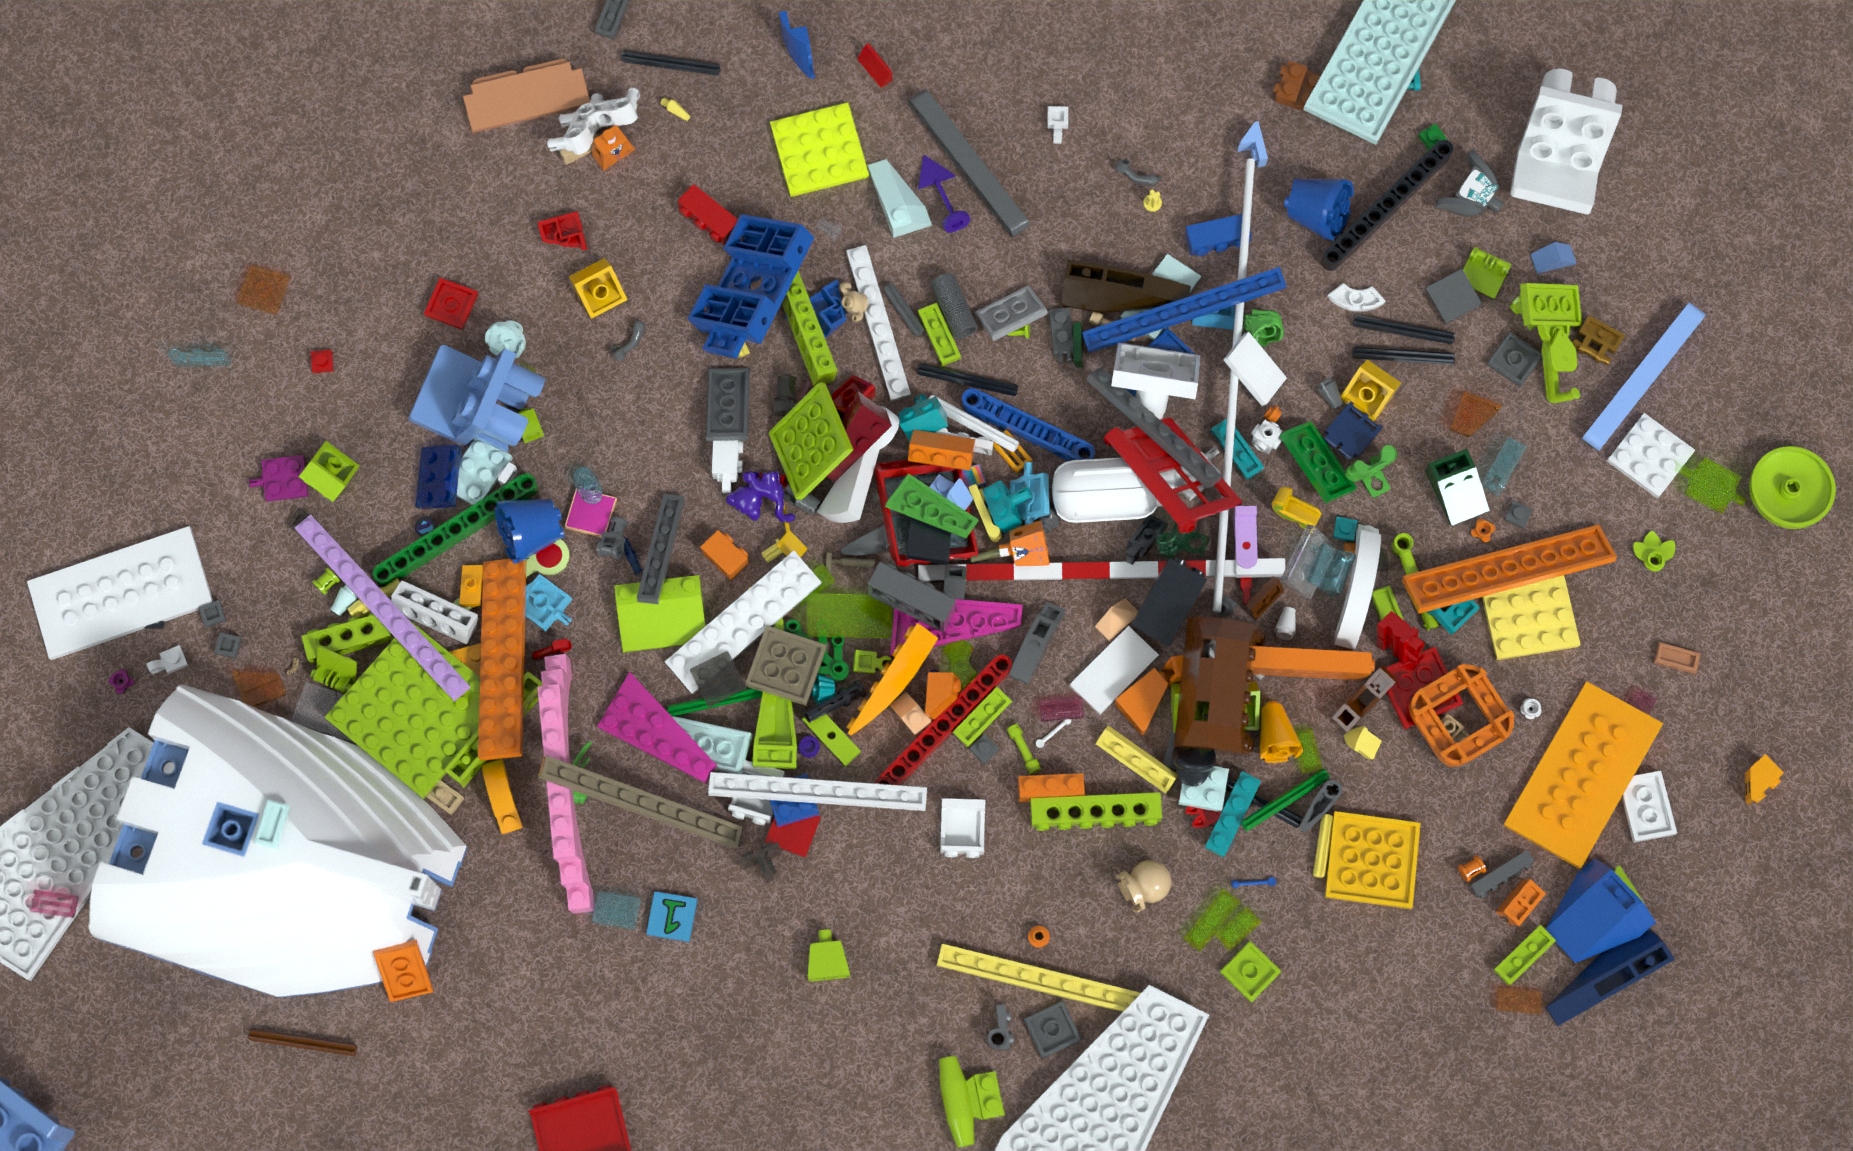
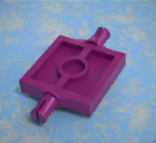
M304 455L261 460L263 471L261 478L249 479L250 488L258 486L264 488L266 502L309 497L308 484L299 478L306 467Z

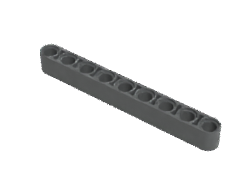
M924 89L908 99L912 110L915 109V114L924 125H927L926 128L935 140H939L938 143L947 155L950 154L949 158L959 171L962 170V175L971 186H974L973 189L979 197L986 201V206L994 216L998 217L996 219L1006 232H1010V237L1013 238L1027 229L1030 224L1025 215L929 91Z

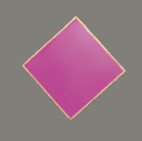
M576 488L565 523V529L602 537L603 531L608 532L609 520L613 516L617 498Z

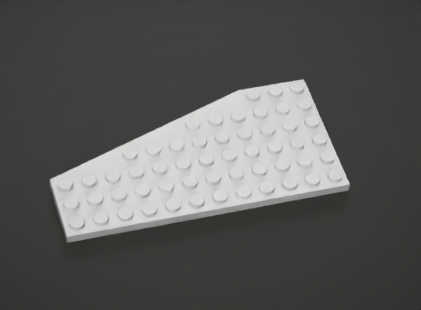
M130 727L110 741L104 749L82 766H78L52 786V789L25 810L22 809L0 826V962L29 981L33 979L90 897L92 883L100 862L109 865L123 824L117 820L118 813L131 778H141L153 746L152 741ZM169 762L164 766L166 774L173 772L175 768L174 763Z
M1149 985L1005 1132L995 1151H1145L1209 1014Z

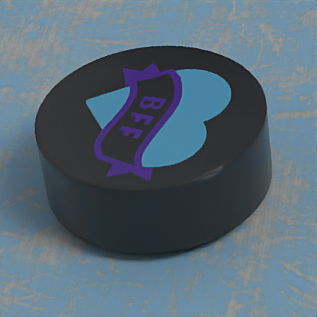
M421 517L415 523V531L419 537H423L437 528L434 520L430 517Z

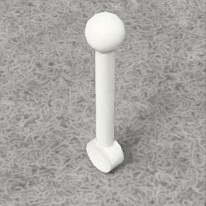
M1069 716L1064 717L1062 723L1042 740L1038 739L1036 741V746L1042 748L1049 738L1063 726L1071 723V718Z

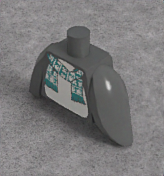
M1473 149L1467 154L1471 172L1454 198L1448 197L1437 200L1435 209L1471 217L1477 214L1482 215L1487 207L1498 213L1504 202L1494 196L1500 188L1494 171Z

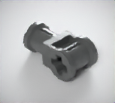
M612 516L609 520L611 524L608 532L603 531L602 537L597 543V555L599 557L611 556L619 560L624 553L625 538L622 535L624 528L628 526V521Z

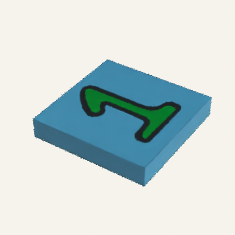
M654 891L646 935L690 942L698 899Z

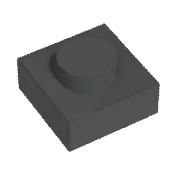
M1513 500L1504 521L1524 529L1533 509Z
M220 600L199 607L206 628L227 621Z
M220 633L214 653L237 659L242 638Z
M986 734L969 748L984 765L1000 751Z

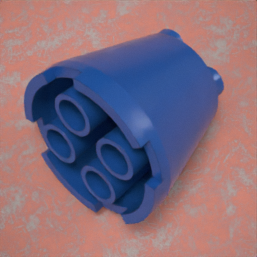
M1295 178L1292 183L1291 194L1286 197L1284 207L1288 208L1287 212L1290 219L1319 236L1334 241L1335 236H1340L1347 225L1351 210H1349L1350 197L1354 196V187L1351 181L1345 179Z
M552 499L504 500L496 503L495 519L498 532L502 536L505 546H508L505 548V552L513 564L526 560L561 538H564L563 528L559 525L558 521L561 520V513L558 507H554Z

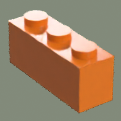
M913 430L909 444L908 461L970 470L974 458L976 439Z
M1084 774L1019 776V802H1030L1031 798L1085 796Z

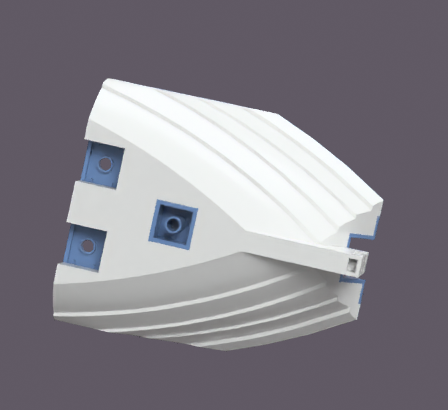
M179 685L176 691L165 700L155 714L148 733L155 741L141 778H131L118 813L117 820L123 824L115 849L109 865L100 862L92 883L89 924L92 936L100 941L191 969L198 974L279 998L329 993L382 983L383 980L373 950L416 939L427 968L433 952L431 949L438 928L410 915L414 905L432 911L436 910L442 890L435 882L453 887L458 869L462 866L468 848L465 843L427 802L359 746L269 714L243 702L187 685ZM169 762L174 763L175 768L173 772L166 774L164 766ZM267 799L291 806L277 850L254 843ZM136 847L143 848V855L140 858H134L132 855Z

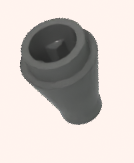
M1331 377L1317 385L1318 392L1332 409L1344 404L1337 383Z

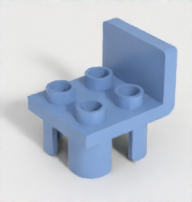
M441 345L431 363L410 411L408 420L453 442L466 445L475 438L507 453L509 450L508 445L516 446L528 424V420L526 417L496 404V401L521 410L524 408L529 396L537 397L540 395L546 378L513 363L516 353L505 348L495 358L486 355L483 361L480 362L446 345Z
M0 1076V1151H65V1147L73 1138L75 1131L70 1127L58 1124V1117L41 1110L24 1097V1091L11 1086L8 1087L10 1081Z

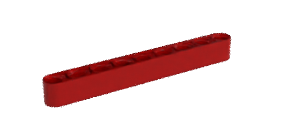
M1006 655L996 656L957 696V699L876 779L874 784L886 783L888 785L901 786L993 689L1009 675L1012 665L1010 658ZM1003 662L1008 667L1002 671L997 669L996 665ZM989 677L993 680V683L986 686L981 680ZM974 692L978 695V699L971 701L967 698V695ZM959 707L963 709L964 713L956 716L952 713V710ZM942 722L947 723L949 728L946 731H940L937 728L938 724ZM925 738H932L934 744L932 746H925L922 741ZM911 753H917L920 758L912 762L907 757ZM896 768H901L905 773L901 777H896L893 771Z

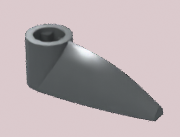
M892 522L898 546L903 542V539L894 522ZM885 525L841 548L842 554L867 555L885 549L890 550Z
M1329 780L1323 785L1301 823L1299 829L1303 833L1319 821L1340 797L1342 786L1338 781ZM1335 787L1337 795H1329L1327 793L1329 790H1326V788Z

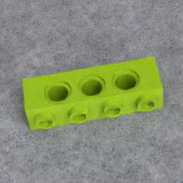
M372 612L367 617H354L343 624L333 623L328 625L326 629H313L308 631L306 635L301 636L307 659L311 664L317 663L318 646L330 649L339 655H345L392 641L394 638ZM367 626L373 627L369 634H363ZM352 632L350 639L343 640L345 633ZM331 638V643L328 646H322V642L325 639Z

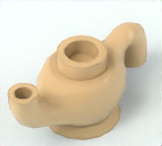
M841 283L839 289L844 295L842 306L850 314H853L852 320L854 322L861 321L863 312H865L868 306L867 296L863 293L850 291V283Z

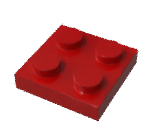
M439 278L425 309L424 316L463 330L479 293L476 290Z

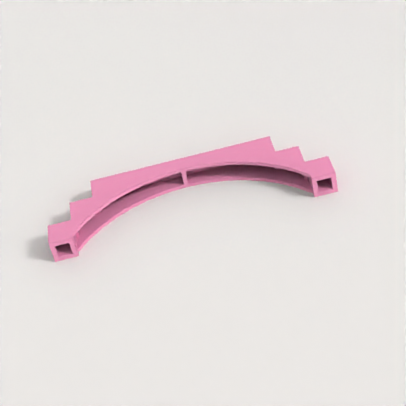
M566 654L544 657L546 671L541 672L542 686L538 687L544 757L547 755L570 764L568 700L572 680L571 660ZM546 781L553 856L559 862L561 885L567 889L568 910L573 914L595 911L593 889L590 884L580 841L573 790Z

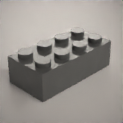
M879 562L868 582V595L944 633L955 613L956 600L953 599L954 596L945 591L941 593L935 590V587L928 582L921 583L915 580L916 577L908 572L903 574L897 571V568L890 563L883 564Z

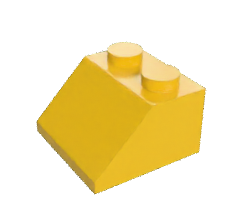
M605 258L569 276L578 297L591 319L627 300L612 266Z
M1366 360L1359 367L1341 395V399L1347 405L1350 401L1353 402L1354 407L1363 414L1367 413L1368 417L1375 421L1391 400L1401 382L1369 360Z

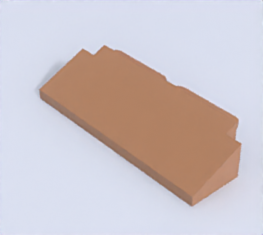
M566 59L524 68L523 73L517 74L516 71H508L475 79L473 85H471L473 94L463 96L472 133L577 109L590 102L582 68L572 70L570 62H567Z

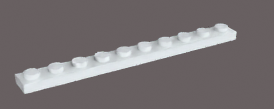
M711 772L708 793L709 796L925 811L927 788Z

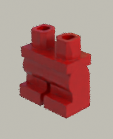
M1391 611L1377 624V647L1383 651L1389 648L1392 650V654L1399 658L1401 663L1404 664L1409 660L1416 666L1424 658V653L1421 650L1425 642L1418 637L1417 628L1414 626L1411 628L1407 622Z

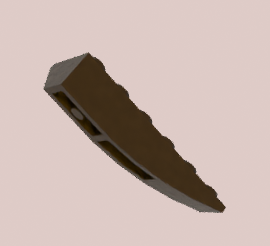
M1068 259L1061 305L1062 307L1100 313L1147 310L1189 297L1191 286L1129 269Z

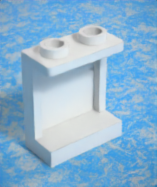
M745 760L741 773L743 775L771 777L786 776L785 771L775 768L753 767V762ZM733 797L731 805L729 804L728 807L732 817L744 820V817L753 819V823L762 826L765 823L770 824L773 817L770 800Z
M942 798L940 853H945V857H958V854H966L968 858H979V855H984L985 800Z

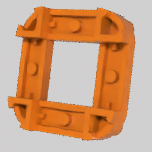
M1466 664L1457 666L1456 669L1426 687L1419 689L1409 704L1412 720L1437 758L1448 767H1459L1469 763L1503 742L1513 730V711L1508 710L1486 677L1487 672L1482 667L1480 669L1477 666ZM1467 688L1490 724L1462 741L1455 743L1433 708Z

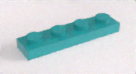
M1243 771L1241 772L1208 839L1205 849L1223 858L1225 857L1261 780Z

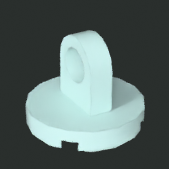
M516 321L496 322L485 333V342L490 346L489 350L496 356L505 348L516 353V358H518L526 347V340L522 334L523 327Z

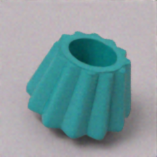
M817 674L811 691L816 704L835 695V684L832 678Z

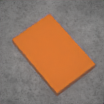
M417 939L373 950L390 1002L433 992V985Z

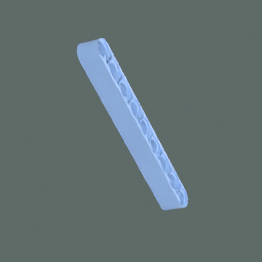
M1690 302L1686 305L1582 439L1598 451L1602 448L1706 315L1704 312Z

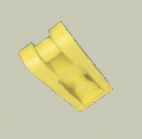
M974 484L968 488L991 541L999 542L1002 539V533L999 527L992 523L993 518L989 508L986 509L983 502L986 499L982 489L978 490L977 485Z

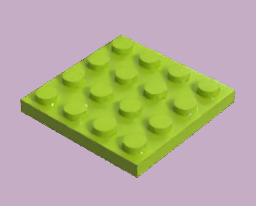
M821 382L768 432L795 499L798 500L804 499L853 451L827 386Z

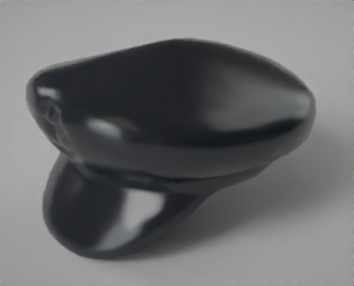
M1175 746L1172 751V758L1176 765L1178 778L1187 786L1202 785L1216 762L1214 750Z

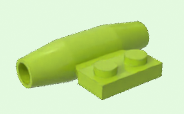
M957 1056L939 1059L940 1089L947 1123L957 1148L973 1145V1117L985 1120L1005 1115L996 1071L974 1075L966 1081Z

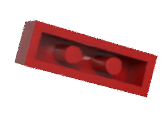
M693 184L677 201L678 211L685 218L690 217L693 219L697 228L702 231L705 229L709 232V236L716 243L720 241L725 245L738 219Z

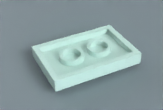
M474 439L443 488L467 503L474 505L489 495L498 481L497 476L503 466L506 467L513 457L508 453Z

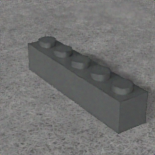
M1526 850L1473 883L1469 888L1476 898H1483L1488 895L1487 892L1489 890L1494 891L1499 888L1498 885L1503 882L1505 884L1510 881L1511 876L1514 875L1516 877L1521 874L1522 869L1525 868L1527 870L1532 867V863L1535 860Z

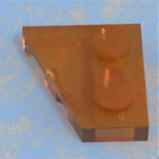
M1464 391L1449 431L1469 438L1500 411L1502 405Z
M232 671L242 702L258 707L287 695L281 676L277 673L262 674L260 672Z

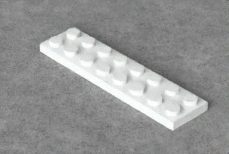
M795 551L791 552L669 657L665 663L687 689L694 694L762 636L766 625L772 627L820 586L822 582Z

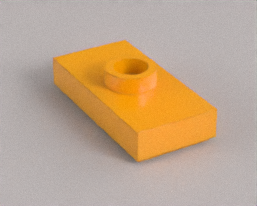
M463 565L459 605L461 607H482L483 565Z

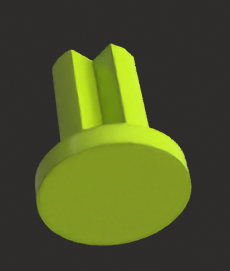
M1030 323L1007 335H1025L1026 338H1030Z

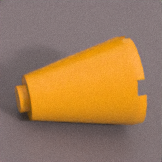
M1276 701L1267 702L1261 709L1260 759L1264 758L1266 763L1287 762V757L1294 755V759L1299 757L1303 753L1302 744L1282 704Z

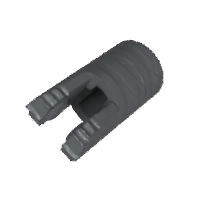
M787 483V492L784 493L783 500L813 517L821 506L822 500L810 493L802 500L795 499L791 486Z

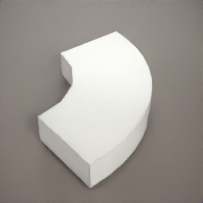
M1343 283L1327 295L1334 304L1350 311H1369L1380 307L1386 302L1373 286L1365 290H1356L1349 288Z

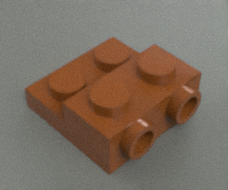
M1288 61L1287 66H1282L1279 77H1283L1281 83L1277 82L1274 88L1275 102L1304 111V106L1322 75L1308 71L1307 66Z

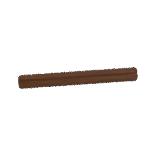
M251 1028L248 1034V1039L256 1042L355 1056L357 1052V1045L353 1043Z

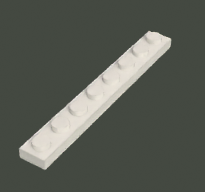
M867 246L846 250L858 293L865 294L868 299V306L864 313L890 400L892 402L911 397Z

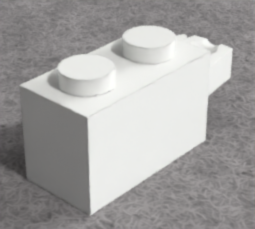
M713 441L712 476L713 479L722 482L723 493H731L732 482H737L738 473L743 471V461H739V453H743V441Z

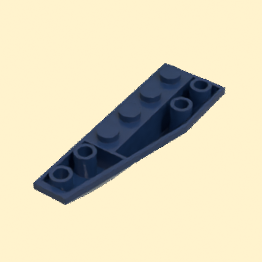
M1648 929L1639 938L1602 952L1546 1009L1558 1027L1675 959L1664 941L1653 930Z

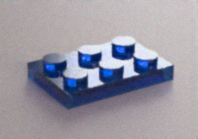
M455 444L421 448L416 508L456 507L461 446Z

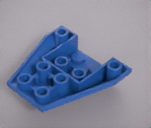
M1594 858L1577 873L1545 930L1556 940V944L1570 959L1577 963L1639 938L1656 922L1642 900L1611 868Z

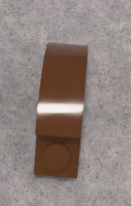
M1382 665L1332 718L1346 732H1349L1387 694L1398 680Z

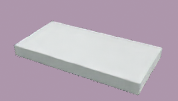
M1128 626L1069 686L1101 715L1159 657V654Z

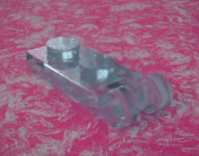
M172 349L168 354L171 361L177 367L231 366V357L224 350L180 352L178 349Z
M1508 437L1483 480L1482 488L1493 491V494L1499 497L1527 447ZM1493 477L1500 480L1498 485L1491 481Z

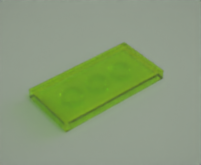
M810 593L806 597L807 636L892 637V607L869 595Z

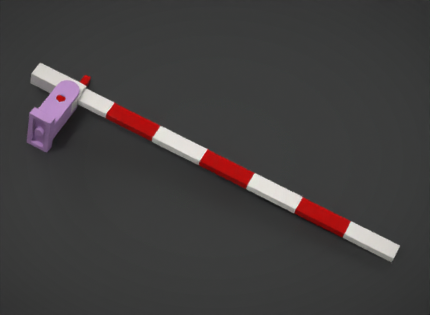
M1235 506L1233 515L1235 560H1225L1224 577L1240 578V589L1243 591L1244 605L1250 599L1252 577H1285L1286 574L1285 558L1257 559V506ZM1216 560L1185 561V567L1192 570L1195 567L1205 573L1204 577H1215ZM1137 561L1133 565L1127 562L1050 563L1047 566H1016L1015 563L950 565L967 566L966 581L1157 578L1167 561ZM918 565L919 582L944 581L946 565Z

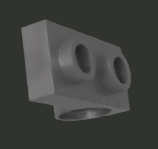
M1005 1004L996 1005L998 1028L990 1031L987 1042L993 1050L1010 1051V1045H1014L1012 1031L1008 1032L1007 1023H1011L1010 1009L1006 1010ZM995 1034H1000L1004 1038V1042L1001 1045H995L992 1043L991 1037Z

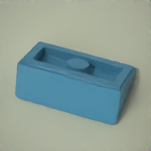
M1236 306L1194 318L1192 325L1233 330Z

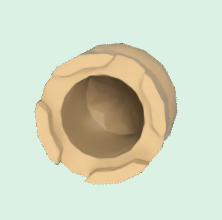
M1156 860L1140 862L1132 869L1131 874L1123 871L1116 875V878L1121 880L1118 886L1126 901L1131 899L1135 906L1132 910L1135 913L1145 909V902L1155 903L1161 901L1169 893L1172 884L1169 870L1164 864Z

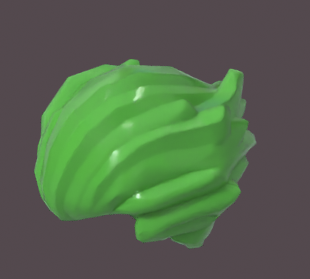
M1252 309V314L1244 316V326L1242 328L1245 330V333L1249 332L1260 346H1267L1268 343L1283 339L1284 329L1278 312Z

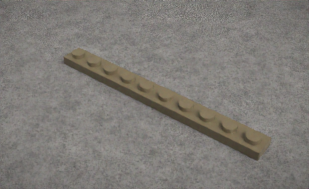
M546 755L543 757L538 775L540 779L734 849L739 845L742 826Z

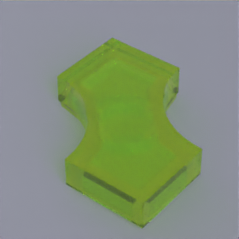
M965 640L948 643L943 649L944 655L951 662L949 673H954L960 679L962 690L977 676V672L969 663L973 646Z

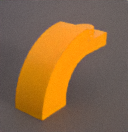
M503 759L482 765L487 792L501 833L505 834L523 828Z

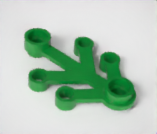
M790 619L784 624L785 632L812 640L801 630V625L797 620ZM825 620L817 622L816 631L818 632V642L827 645L829 624ZM789 625H795L796 629L791 630ZM819 625H825L826 629L821 630ZM835 634L831 640V644L834 647V660L827 654L826 649L822 660L826 666H820L818 674L829 675L833 680L841 681L848 676L849 667L847 663L842 661L844 637L840 634ZM838 638L842 642L840 644H836L834 640ZM840 667L842 671L836 672L835 668Z

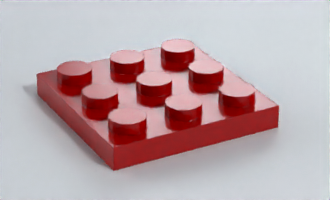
M1436 646L1423 651L1424 658L1416 666L1407 660L1404 664L1398 662L1386 667L1398 680L1387 692V696L1404 730L1416 725L1409 712V704L1416 692L1448 673ZM1459 693L1434 707L1433 710L1439 716L1462 706L1463 701Z

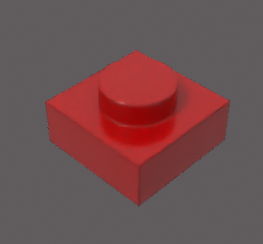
M332 350L311 352L313 373L334 371Z

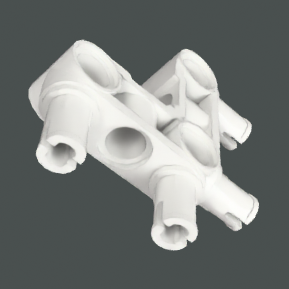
M630 88L626 97L607 101L602 99V95L595 93L592 95L590 102L580 106L575 113L561 114L559 117V121L562 123L561 126H569L564 137L548 139L549 150L552 152L566 149L567 151H573L576 155H580L589 150L594 140L593 137L600 128L633 123L638 118L636 102L640 97L639 91L636 88Z

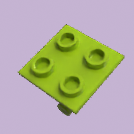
M1474 247L1463 271L1474 290L1495 299L1512 264Z
M318 646L317 668L312 670L310 677L322 684L325 682L326 686L331 683V688L346 693L356 682L357 662L349 657L339 655L330 649Z

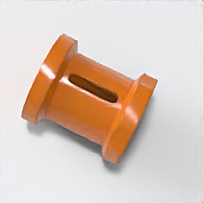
M1477 855L1473 856V860L1464 865L1460 864L1457 867L1467 883L1472 877L1487 871L1484 863Z

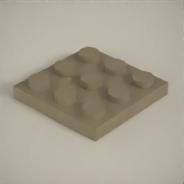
M766 625L745 686L807 706L827 645Z

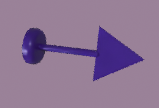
M924 155L918 189L936 184L950 213L943 221L944 230L948 233H953L965 228L971 220L969 214L965 211L954 212L940 183L954 178L956 175Z

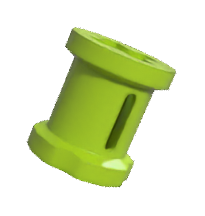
M328 567L323 575L317 580L312 581L314 586L323 595H326V591L335 583L340 582L339 578Z

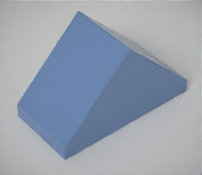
M1553 242L1531 254L1536 273L1576 264L1571 245Z

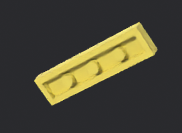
M1109 725L1096 742V745L1165 794L1178 777L1174 771Z

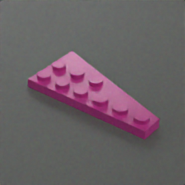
M955 599V613L944 633L894 608L890 657H894L892 656L899 643L904 645L907 639L904 638V635L911 625L915 627L918 623L935 635L938 640L933 647L1020 628L1023 605Z
M629 672L597 727L707 784L710 779V773L714 772L717 767L715 762Z

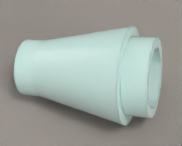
M345 584L344 587L340 588L330 609L341 616L358 598Z

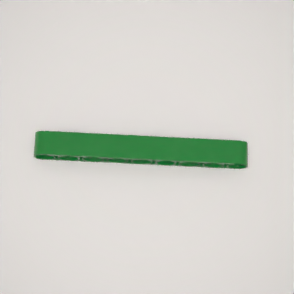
M528 473L522 474L378 564L373 570L374 579L380 586L384 587L396 578L400 580L496 520L495 510L487 511L489 505H497V502L506 500L505 496L509 493L515 494L511 500H527L534 496L538 491L535 478ZM526 482L533 483L528 489L522 488ZM472 516H479L476 522H469ZM454 527H461L459 533H451ZM435 539H443L440 545H433ZM418 550H425V553L422 556H415ZM400 561H407L405 567H397ZM381 573H389L386 579H379Z

